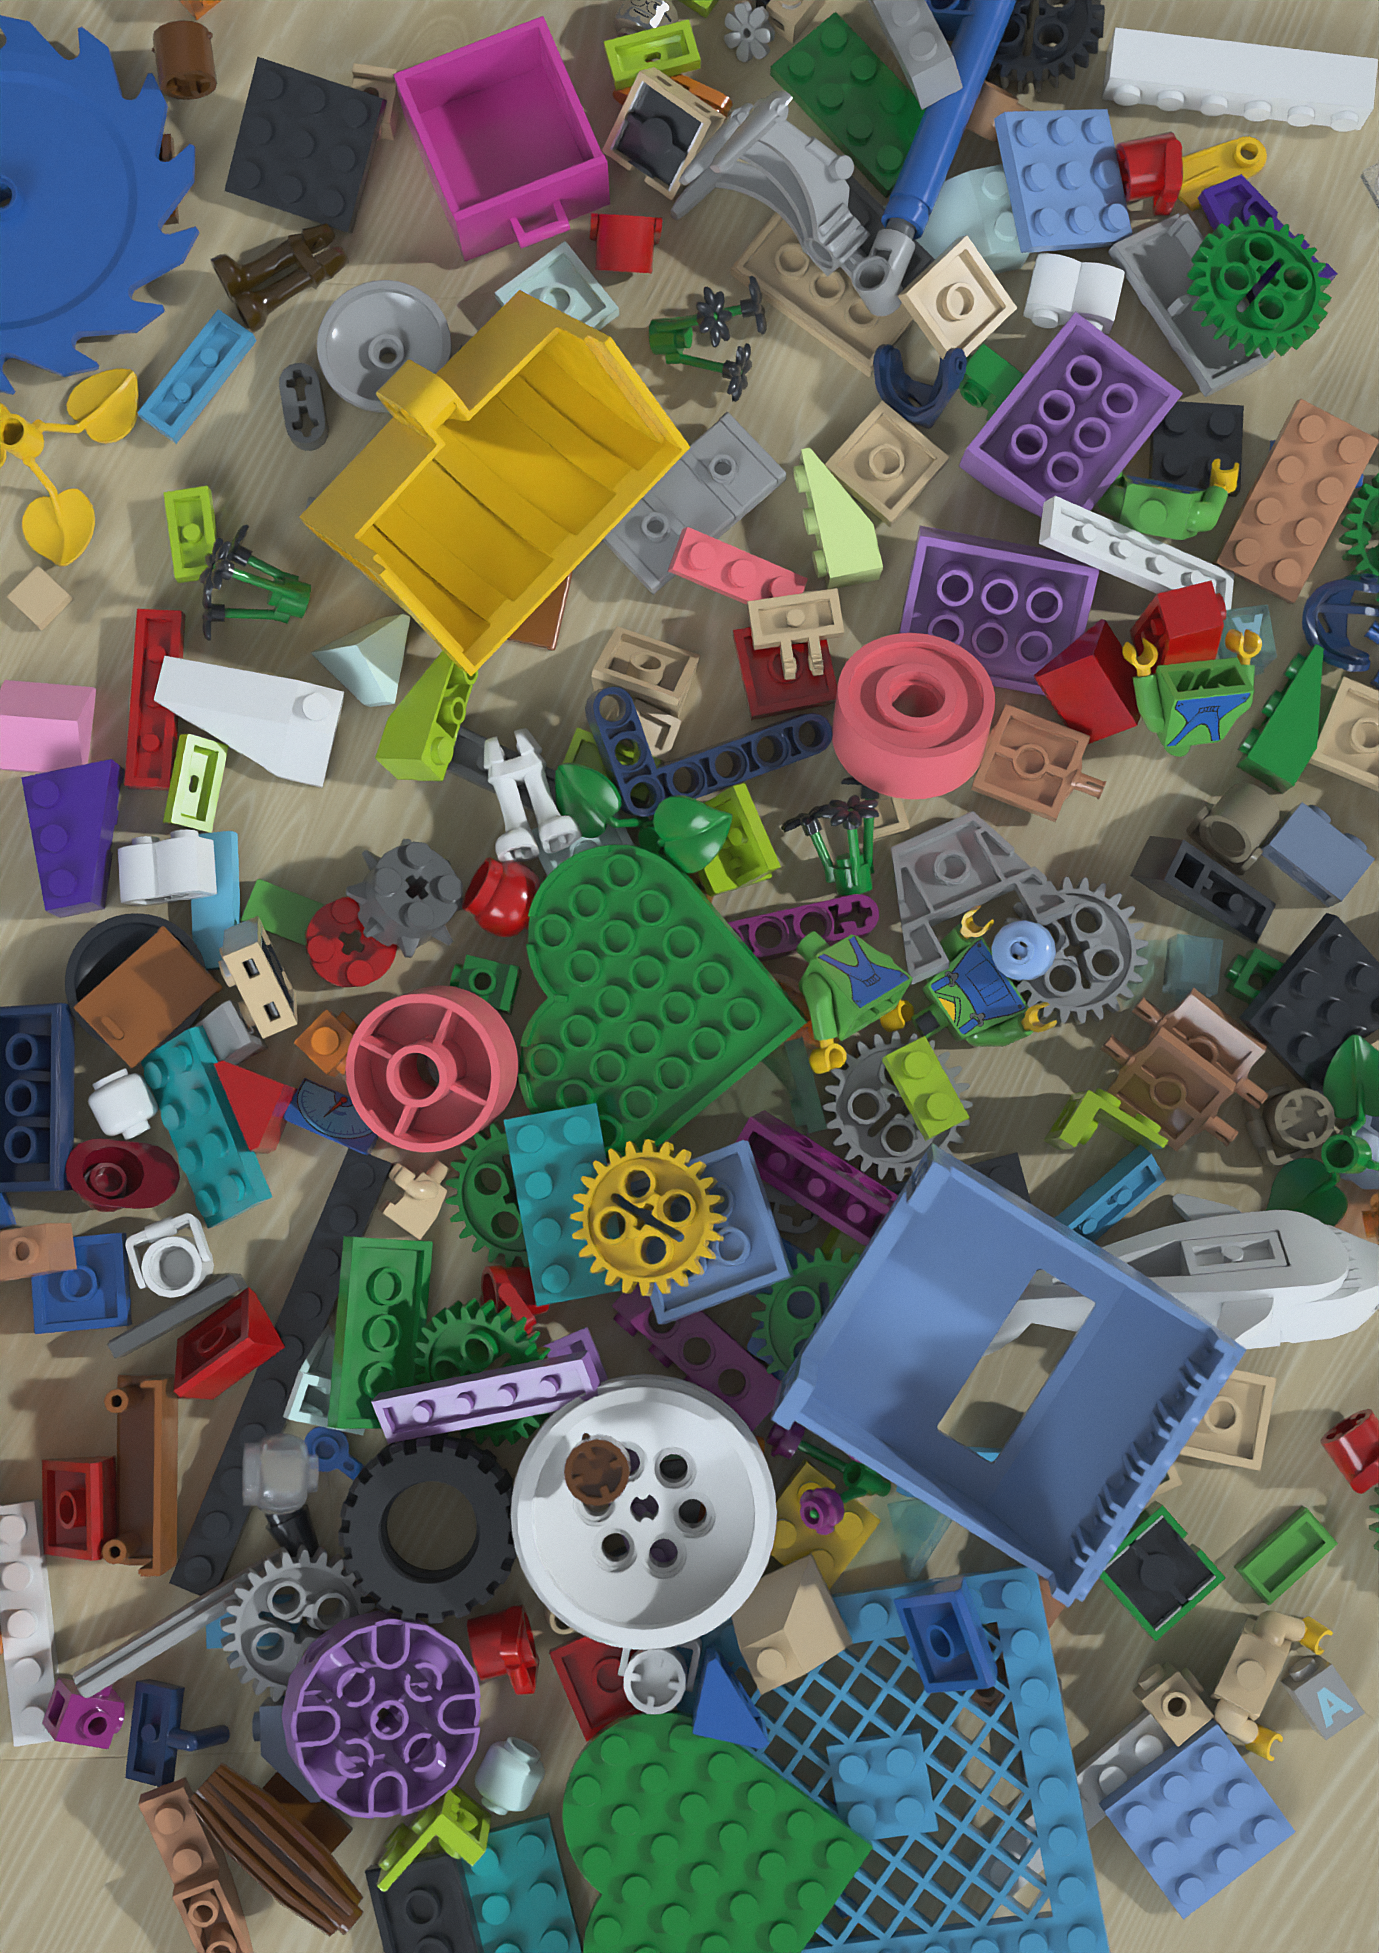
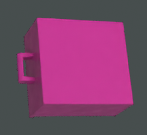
M544 16L393 74L404 118L465 262L514 242H517L520 249H523L570 230L568 221L610 205L607 160L601 152Z

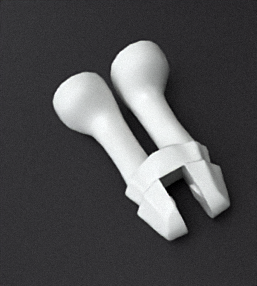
M527 728L514 731L517 740L516 747L519 755H521L520 757L505 761L506 757L503 749L500 747L497 736L487 739L484 746V768L489 770L488 782L494 786L505 822L506 833L498 837L495 842L496 854L501 862L509 860L523 862L532 860L539 855L537 842L528 823L517 786L526 784L538 825L540 841L546 853L560 851L572 845L581 837L580 827L576 820L570 816H561L556 808L546 778L545 768L547 763L540 755L542 748Z

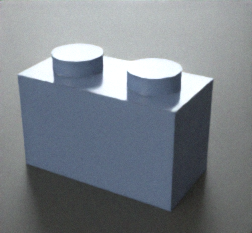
M1302 802L1288 812L1260 849L1264 851L1261 855L1327 907H1331L1343 901L1375 858L1366 852L1367 846L1359 838L1350 833L1343 834L1330 824L1331 818L1322 809L1314 805L1307 806Z

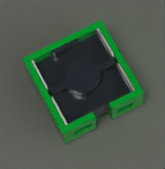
M1153 1501L1140 1513L1099 1576L1106 1587L1155 1641L1162 1637L1226 1579L1199 1547L1193 1543L1189 1546L1183 1540L1188 1533L1168 1510L1157 1501Z

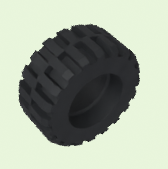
M448 1432L391 1443L369 1460L350 1486L339 1516L342 1518L341 1528L338 1531L339 1546L344 1548L345 1553L342 1561L347 1574L353 1572L358 1582L355 1587L364 1597L370 1594L377 1600L375 1607L386 1614L392 1609L402 1614L401 1620L414 1623L417 1617L428 1618L429 1624L443 1623L445 1617L455 1615L459 1619L470 1614L472 1608L477 1604L484 1605L494 1596L495 1590L499 1585H504L510 1575L513 1563L517 1559L511 1524L513 1479L506 1468L503 1469L496 1461L497 1457L487 1448L484 1451L474 1445V1440L466 1437H461V1439L450 1437ZM429 1481L446 1483L458 1489L469 1500L476 1517V1536L468 1553L456 1564L438 1570L419 1568L405 1561L392 1547L387 1531L388 1515L396 1498L409 1487Z

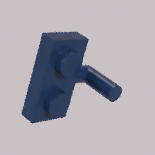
M153 1679L136 1681L125 1778L157 1787L174 1782L178 1749L193 1752L225 1744L230 1738L229 1729L223 1724L196 1731L181 1729L185 1687Z

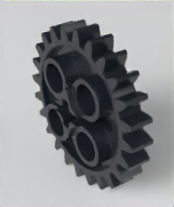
M1019 0L1020 2L1014 6L1001 41L1006 39L1013 41L1006 43L1000 41L985 78L986 81L989 82L999 75L1002 89H1005L1011 81H1016L1018 93L1024 91L1027 83H1033L1036 92L1041 93L1043 81L1049 80L1056 89L1059 88V75L1064 74L1067 78L1074 80L1075 65L1087 68L1089 66V54L1098 53L1099 39L1104 36L1105 5H1101V0H1039V16L1035 19L1031 54L1024 56L1027 47V31L1030 29L1034 0ZM1054 5H1064L1062 7H1054ZM1051 43L1057 44V45L1052 46V47L1044 46V45H1046V44H1051Z

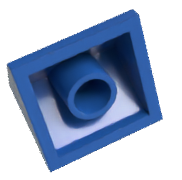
M964 1575L893 1599L926 1693L987 1689L996 1684L998 1668Z
M711 1642L705 1649L692 1710V1734L762 1749L769 1744L766 1723L716 1642Z

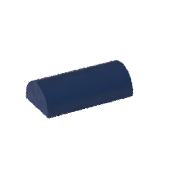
M50 1003L0 1007V1193L73 1191L67 1180L65 1168L69 1154L74 1149L75 1017L71 1012L69 1004Z

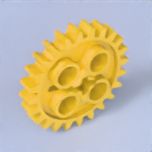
M645 1140L642 1152L639 1151L635 1143L629 1141L626 1142V1156L623 1157L618 1151L610 1149L608 1150L610 1165L607 1166L596 1160L593 1162V1166L599 1174L596 1179L585 1176L581 1177V1181L589 1188L587 1194H574L573 1199L583 1204L584 1207L583 1211L570 1214L571 1219L583 1222V1228L573 1233L572 1238L586 1240L588 1243L579 1252L580 1257H596L590 1268L591 1273L598 1274L606 1269L608 1270L605 1278L606 1285L614 1286L623 1278L622 1292L631 1294L639 1282L642 1296H651L654 1283L657 1284L662 1294H670L671 1279H674L681 1287H687L689 1283L686 1271L690 1270L697 1275H703L704 1270L698 1260L701 1257L715 1260L717 1257L707 1246L710 1241L719 1242L724 1240L722 1235L713 1231V1225L727 1221V1217L714 1213L713 1207L720 1205L725 1199L720 1195L709 1194L708 1191L718 1181L714 1177L700 1178L707 1166L704 1162L698 1161L690 1167L688 1166L691 1158L690 1151L683 1149L673 1158L674 1144L665 1141L659 1153H657L653 1140ZM645 1172L650 1178L649 1191L644 1196L636 1198L631 1191L632 1179L637 1174ZM619 1194L633 1205L652 1211L653 1217L683 1233L684 1240L679 1242L660 1228L644 1225L645 1220L642 1217L616 1204L613 1201V1196ZM685 1196L691 1204L690 1214L684 1221L676 1222L671 1216V1205L675 1199ZM620 1213L626 1221V1228L619 1238L612 1239L607 1232V1223L611 1216ZM660 1237L666 1245V1254L661 1262L652 1264L647 1258L646 1248L651 1240Z

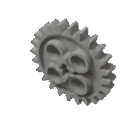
M1064 877L1061 880L1058 892L1061 894L1064 892L1075 904L1074 912L1064 916L1067 935L1057 920L1044 925L1043 927L1051 931L1055 941L1056 955L1053 964L1044 975L1033 980L1018 981L1019 984L1016 986L1020 994L1026 992L1028 995L1026 1004L1029 1008L1036 1003L1047 1002L1050 1004L1041 1008V1019L1047 1018L1052 1011H1057V1022L1059 1025L1066 1023L1069 1014L1073 1013L1076 1024L1082 1025L1086 1020V1012L1089 1011L1092 1018L1097 1022L1103 1019L1102 1005L1112 1013L1120 1010L1116 996L1124 1000H1129L1134 996L1126 984L1138 985L1143 981V978L1133 970L1148 964V960L1136 955V951L1148 946V941L1135 939L1134 933L1142 929L1144 924L1129 923L1128 918L1132 915L1135 908L1131 906L1120 910L1117 907L1122 897L1120 892L1110 899L1104 897L1106 891L1105 883H1101L1092 892L1089 891L1088 878L1084 877L1081 879L1076 889H1073L1069 877ZM1017 902L1013 909L1020 919L1007 918L1003 924L1007 925L1013 921L1032 920L1023 904ZM1085 911L1094 917L1096 928L1093 933L1082 932L1077 927L1075 921L1077 912ZM1020 942L1021 945L1027 947L1024 942ZM1069 942L1072 947L1079 945L1082 949V953L1076 959L1074 956L1066 957L1064 955L1063 949L1069 946ZM1015 954L1016 958L1020 960L1021 957ZM1095 954H1105L1110 958L1113 968L1109 976H1102L1095 972L1092 966V959ZM1079 968H1081L1083 975L1089 981V989H1084L1081 984ZM1052 969H1061L1070 977V987L1066 992L1057 991L1051 986L1049 976Z
M894 1031L891 1035L890 1043L885 1045L881 1036L876 1034L873 1036V1049L871 1050L861 1041L856 1044L859 1055L857 1059L846 1053L847 1059L844 1064L847 1066V1070L832 1069L830 1072L839 1081L838 1086L830 1085L824 1087V1091L827 1094L835 1097L834 1102L822 1106L823 1111L835 1113V1119L827 1123L825 1129H839L840 1135L833 1141L832 1145L835 1147L846 1143L850 1148L845 1154L844 1160L847 1162L857 1155L861 1157L859 1171L862 1173L872 1164L877 1165V1179H883L889 1168L893 1169L895 1180L902 1181L905 1168H909L912 1174L931 1143L953 1155L947 1144L949 1142L963 1144L965 1141L955 1132L956 1128L968 1127L971 1124L969 1120H966L925 1141L906 1104H904L903 1109L907 1112L905 1117L901 1114L893 1116L874 1137L868 1136L867 1132L871 1126L889 1110L891 1105L886 1100L888 1096L893 1099L901 1096L896 1086H892L885 1079V1065L881 1059L916 1041L918 1038L915 1033L909 1037L906 1044H901L898 1031ZM931 1040L929 1044L934 1050L935 1041ZM947 1051L937 1058L959 1097V1093L967 1090L970 1085L969 1083H955L953 1078L960 1073L962 1068L957 1066L947 1069L944 1065L950 1056V1053ZM857 1095H869L876 1102L877 1109L873 1118L864 1120L855 1115L852 1104ZM960 1100L965 1109L973 1106L972 1102ZM893 1126L902 1127L909 1134V1145L903 1152L893 1151L887 1145L886 1133Z
M300 1545L296 1557L292 1558L285 1547H280L279 1561L275 1563L267 1555H262L264 1569L257 1572L255 1569L247 1566L245 1571L250 1582L247 1585L239 1582H233L232 1584L239 1599L224 1600L223 1602L225 1610L233 1615V1617L221 1619L219 1623L222 1631L232 1633L221 1639L224 1651H234L227 1658L228 1664L231 1669L242 1666L237 1674L242 1684L254 1678L252 1688L256 1695L259 1696L270 1686V1695L273 1702H277L284 1690H287L289 1676L302 1658L305 1649L324 1634L320 1629L329 1630L341 1620L365 1614L375 1608L372 1598L362 1597L363 1595L355 1587L358 1581L354 1582L356 1577L353 1572L347 1574L346 1569L342 1570L344 1564L341 1554L337 1553L327 1562V1552L322 1546L316 1550L313 1558L309 1557L305 1545ZM284 1586L295 1588V1593L288 1602L283 1604L272 1602L273 1595L279 1588ZM330 1597L340 1599L337 1609L331 1614L321 1615L317 1613L318 1607L325 1599ZM261 1611H266L272 1613L274 1616L278 1618H259L258 1614ZM305 1616L309 1625L301 1624L296 1632H293L288 1622L299 1623L301 1617ZM272 1632L280 1635L277 1644L267 1650L257 1648V1642L264 1634Z

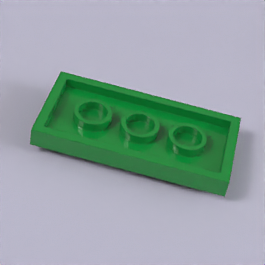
M835 11L772 64L770 75L793 97V100L844 155L852 159L853 164L872 185L887 198L893 191L926 108L921 109L915 95Z
M344 1236L327 1427L336 1429H382L372 1405L373 1399L382 1392L422 1384V1381L416 1380L415 1376L423 1370V1367L413 1362V1358L422 1351L415 1343L424 1335L421 1329L427 1322L433 1242Z

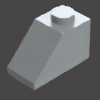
M232 1000L221 1004L194 1026L203 1025L218 1062L223 1060L238 1065L268 1049L257 1026L248 1027L238 1003Z

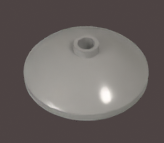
M378 280L363 283L348 290L330 306L323 317L318 331L317 354L326 380L341 398L364 410L389 413L377 397L376 392L408 359L436 374L451 359L452 341L444 314L427 294L403 282ZM387 353L396 355L395 360L391 363H384L381 359Z

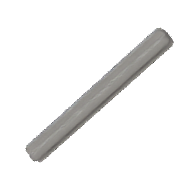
M280 1549L267 1555L273 1563L279 1561ZM262 1559L249 1567L260 1572L264 1569ZM245 1569L75 1672L73 1679L80 1694L85 1698L93 1696L228 1613L223 1605L224 1600L239 1599V1596L232 1587L233 1582L245 1585L250 1582Z

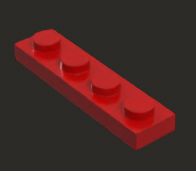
M137 609L124 786L128 789L169 791L176 757L179 716L155 702L154 696L164 656L183 659L186 615L180 610Z

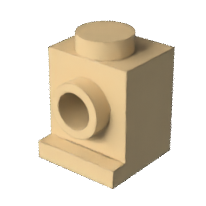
M353 63L351 88L388 100L377 141L381 139L394 140L400 109V99L393 74L398 72L397 69Z

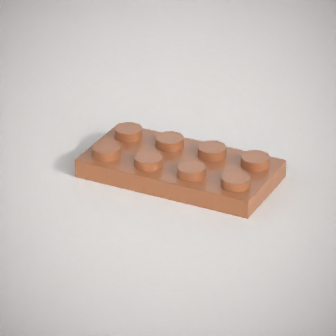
M1303 399L1297 400L1212 564L1233 573L1244 581L1289 604L1295 603L1377 447L1379 439Z

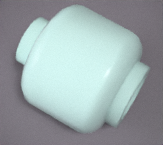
M509 1737L506 1741H497L489 1747L475 1775V1786L483 1796L481 1802L487 1809L500 1815H506L508 1810L523 1811L530 1805L545 1775L544 1765L539 1760L541 1757L539 1750L527 1741L517 1737Z

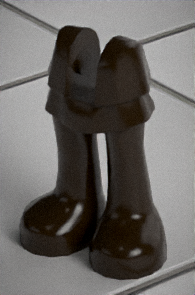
M326 223L304 228L300 234L288 235V239L273 250L248 263L238 264L227 254L217 255L211 258L210 262L229 299L234 303L242 321L251 333H255L264 327L267 317L271 312L299 292L311 286L317 289L324 279H332L349 263L345 250L339 246L327 249L313 257V254L326 248L335 238L334 232ZM296 264L297 269L259 291H251L275 274Z

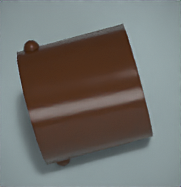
M179 20L159 26L154 31L152 37L154 45L152 51L155 53L161 91L168 97L182 100L198 99L211 94L217 86L211 43L213 34L204 25L194 21Z
M583 1433L582 1440L575 1444L568 1455L564 1468L566 1486L573 1497L584 1504L593 1506L605 1505L615 1501V1499L621 1496L628 1484L631 1469L629 1453L622 1443L612 1436Z

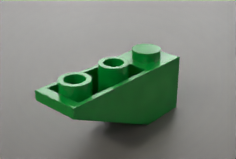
M1317 644L1304 655L1299 652L1294 655L1283 673L1289 680L1281 692L1275 689L1270 694L1260 713L1266 716L1258 730L1254 727L1250 728L1237 749L1243 755L1236 767L1281 794L1295 785L1317 749L1324 648Z

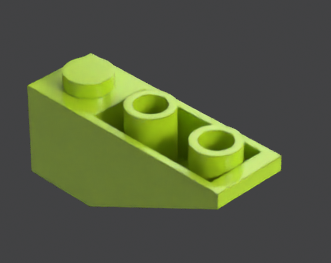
M442 650L388 717L375 759L397 780L443 782L448 764L453 757V748L460 725L465 719L466 706L473 684L477 680L478 670L472 676H469Z

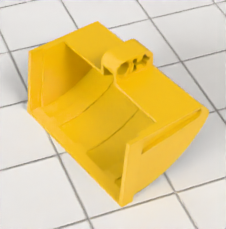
M519 290L436 374L408 359L376 392V395L393 418L299 518L319 539L358 568L390 599L409 614L461 670L472 676L689 450L690 446L610 336Z

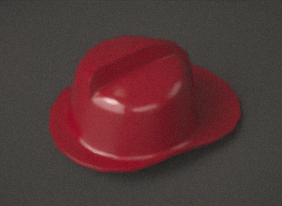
M90 1139L79 1143L70 1152L65 1165L66 1177L73 1191L91 1209L100 1212H115L123 1208H154L170 1199L177 1191L180 1181L179 1166L172 1155L159 1146L141 1142Z

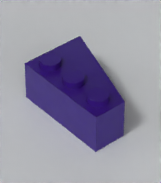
M112 759L21 777L45 911L59 918L105 909L113 857L111 847L114 826L117 825L119 816L117 806L121 783L123 784L125 769Z

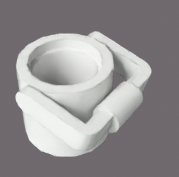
M187 1213L176 1218L169 1216L145 1226L144 1231L134 1234L126 1240V1250L140 1289L149 1287V1289L160 1296L169 1298L194 1294L203 1289L212 1277L214 1268L212 1254L201 1223L192 1214ZM191 1226L194 1238L172 1235L177 1234L181 1229ZM151 1243L152 1245L144 1254L143 1261H141L137 1247Z
M698 1637L680 1645L661 1649H638L632 1655L630 1661L631 1649L623 1648L618 1675L624 1676L625 1693L636 1709L647 1714H662L672 1710L681 1701L685 1690L693 1691L702 1647L700 1638ZM677 1646L693 1649L688 1677L687 1665L683 1656L676 1649Z

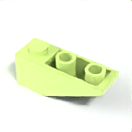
M811 448L801 449L799 465L793 466V472L798 493H806L809 508L803 509V518L807 535L815 534L818 550L812 551L817 578H825L827 590L879 580L883 564L874 524Z

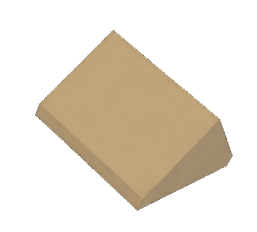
M616 626L593 668L591 675L593 690L595 692L598 689L608 687L622 688L629 693L632 699L637 698L678 719L701 655Z

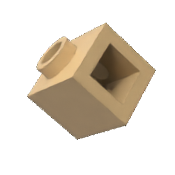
M1168 1661L1162 1666L1155 1664L1143 1672L1137 1681L1139 1686L1132 1691L1178 1747L1214 1717L1199 1697L1204 1688L1186 1667L1179 1672Z

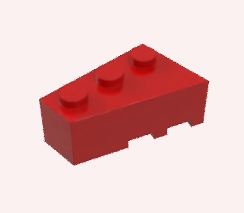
M1212 580L1156 594L1129 630L1133 646L1136 650V657H1140L1144 651L1142 639L1145 638L1155 646L1158 652V658L1151 667V673H1155L1157 667L1161 665L1215 660L1224 628L1223 621L1226 620L1225 602L1220 593L1215 594Z

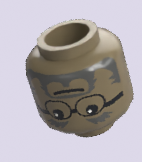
M624 0L614 19V26L618 33L616 37L678 22L679 18L677 10L672 4L673 0Z

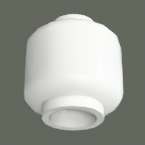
M122 1069L93 1084L95 1092L89 1096L88 1102L102 1131L106 1135L115 1136L122 1133L125 1140H129L151 1129L147 1120L156 1115L158 1105L142 1075L138 1073L129 1074L127 1069Z

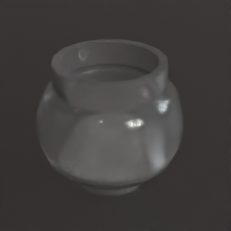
M287 1433L265 1436L259 1443H245L242 1471L243 1506H258L259 1510L271 1515L291 1514L299 1510L306 1503L308 1493H317L319 1474L318 1454H309L307 1444L302 1438Z

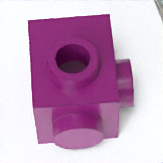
M58 1677L42 1725L55 1741L109 1750L114 1734H117L123 1725L125 1702L112 1689L113 1684L93 1696L85 1698L80 1694L74 1680Z

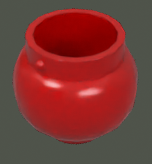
M487 857L476 870L466 889L462 909L472 914L477 925L489 934L498 937L518 935L523 929L528 930L530 917H528L534 896L541 886L540 879L534 870L525 864L512 860L499 862L492 857Z

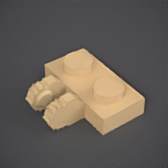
M837 588L747 602L754 650L780 646L785 680L796 679L797 667L791 644L808 642V663L812 675H824L819 640L844 636Z

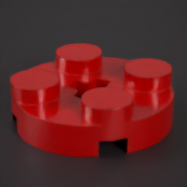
M342 897L322 906L312 916L305 931L306 953L312 969L326 982L342 988L363 987L380 979L391 967L397 952L396 944L392 943L390 946H386L372 936H364L363 931L365 928L358 917L360 910L359 902L350 897ZM356 930L361 934L359 942L363 944V948L360 952L352 950L349 955L344 954L341 951L344 943L339 940L340 934L342 932L351 934Z

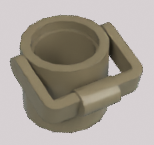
M1238 783L1229 788L1212 809L1205 805L1186 829V833L1234 873L1244 875L1264 852L1259 848V845L1277 825L1280 818L1279 809L1274 799L1266 791L1256 785Z
M1288 1083L1265 1091L1269 1093L1267 1098L1274 1097L1265 1105L1262 1117L1258 1109H1255L1245 1099L1243 1100L1242 1110L1247 1120L1245 1124L1255 1149L1257 1148L1264 1165L1273 1167L1314 1152L1313 1147H1317L1328 1139L1333 1132L1335 1115L1333 1107L1325 1096L1318 1091L1307 1088L1288 1091L1290 1088ZM1271 1143L1280 1148L1296 1151L1276 1158Z

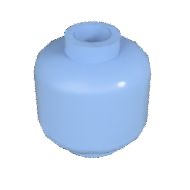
M1028 920L1013 921L1003 926L995 935L991 947L992 959L997 969L1006 977L1018 981L1033 980L1044 975L1052 966L1056 955L1055 941L1050 932L1041 924ZM1020 942H1024L1027 947L1021 945ZM1015 954L1019 955L1021 959H1017Z

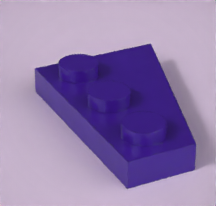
M1242 174L1202 190L1198 197L1213 231L1221 223L1228 226L1235 217H1238L1244 225L1251 215H1255L1259 226H1262L1269 217L1273 219L1274 230L1279 231L1284 226L1277 218L1278 211ZM1289 231L1288 236L1294 239L1296 236ZM1304 239L1301 247L1306 250L1310 244ZM1312 256L1311 260L1313 261V263L1319 262L1314 256ZM1274 262L1247 293L1246 297L1249 304L1281 268L1279 262ZM1326 263V267L1318 276L1332 281L1338 273Z

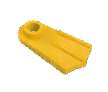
M1245 136L1183 156V182L1178 199L1193 212L1202 207L1198 200L1202 190L1240 174L1247 180L1258 174L1264 167L1267 159L1264 145L1253 137ZM1240 151H1250L1254 159L1247 160L1243 158Z

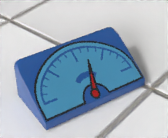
M304 1078L282 1118L367 1156L372 1153L379 1137L361 1119L350 1097L307 1078Z

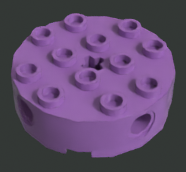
M377 1610L341 1620L309 1645L289 1676L281 1714L288 1753L318 1796L350 1816L370 1819L374 1817L387 1818L397 1814L404 1816L426 1809L456 1785L476 1752L481 1729L478 1726L481 1713L479 1701L481 1695L477 1674L457 1644L418 1618H416L415 1623L401 1620L402 1614L388 1612L386 1614L383 1611ZM384 1707L388 1715L381 1720L377 1713Z

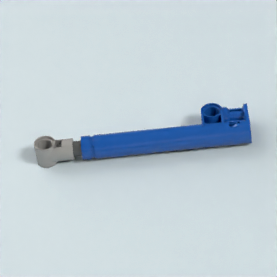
M925 0L945 40L953 41L950 50L954 56L963 88L926 107L889 198L890 201H888L881 218L882 225L886 229L878 232L869 256L861 260L852 271V284L867 309L873 315H889L902 304L898 295L903 291L901 281L915 249L912 239L921 238L924 233L929 216L932 213L1017 0Z

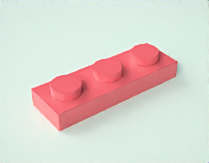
M690 527L682 529L668 568L670 573L746 605L748 601L801 594L808 580L804 576Z

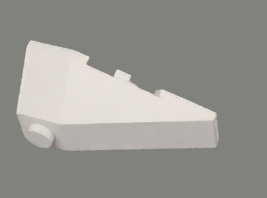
M164 656L154 701L197 728L205 730L236 752L247 756L265 767L267 771L275 776L323 788L342 709L344 692L299 680Z

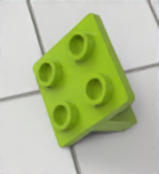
M745 783L734 785L705 802L704 804L714 809L728 812L733 816L728 835L721 850L709 865L698 871L708 896L713 897L770 879L772 877L771 872L781 866Z

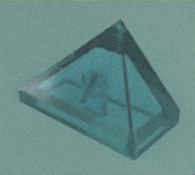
M918 1498L887 1504L902 1571L907 1578L914 1582L952 1522V1519Z

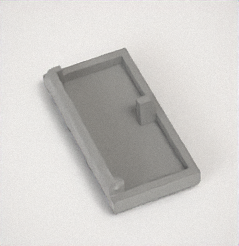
M1178 213L1115 243L1108 251V254L1117 263L1119 268L1125 271L1124 275L1137 293L1139 300L1144 307L1146 306L1168 339V343L1174 352L1178 354L1199 385L1203 395L1208 397L1267 366L1276 356L1272 352L1267 359H1264L1259 347H1257L1248 357L1245 355L1244 344L1238 343L1231 351L1228 349L1230 337L1224 335L1220 339L1215 340L1213 336L1217 327L1214 324L1205 327L1201 326V322L1207 314L1205 311L1192 310V306L1199 297L1187 294L1188 288L1194 281L1186 276L1194 265L1190 260L1198 250L1204 237L1188 214L1180 215ZM1245 298L1237 305L1239 312L1245 311L1249 306Z
M726 412L719 418V421L690 445L689 450L602 541L654 595L676 576L668 572V568L683 528L690 527L715 539L720 538L787 480L786 472L732 415Z

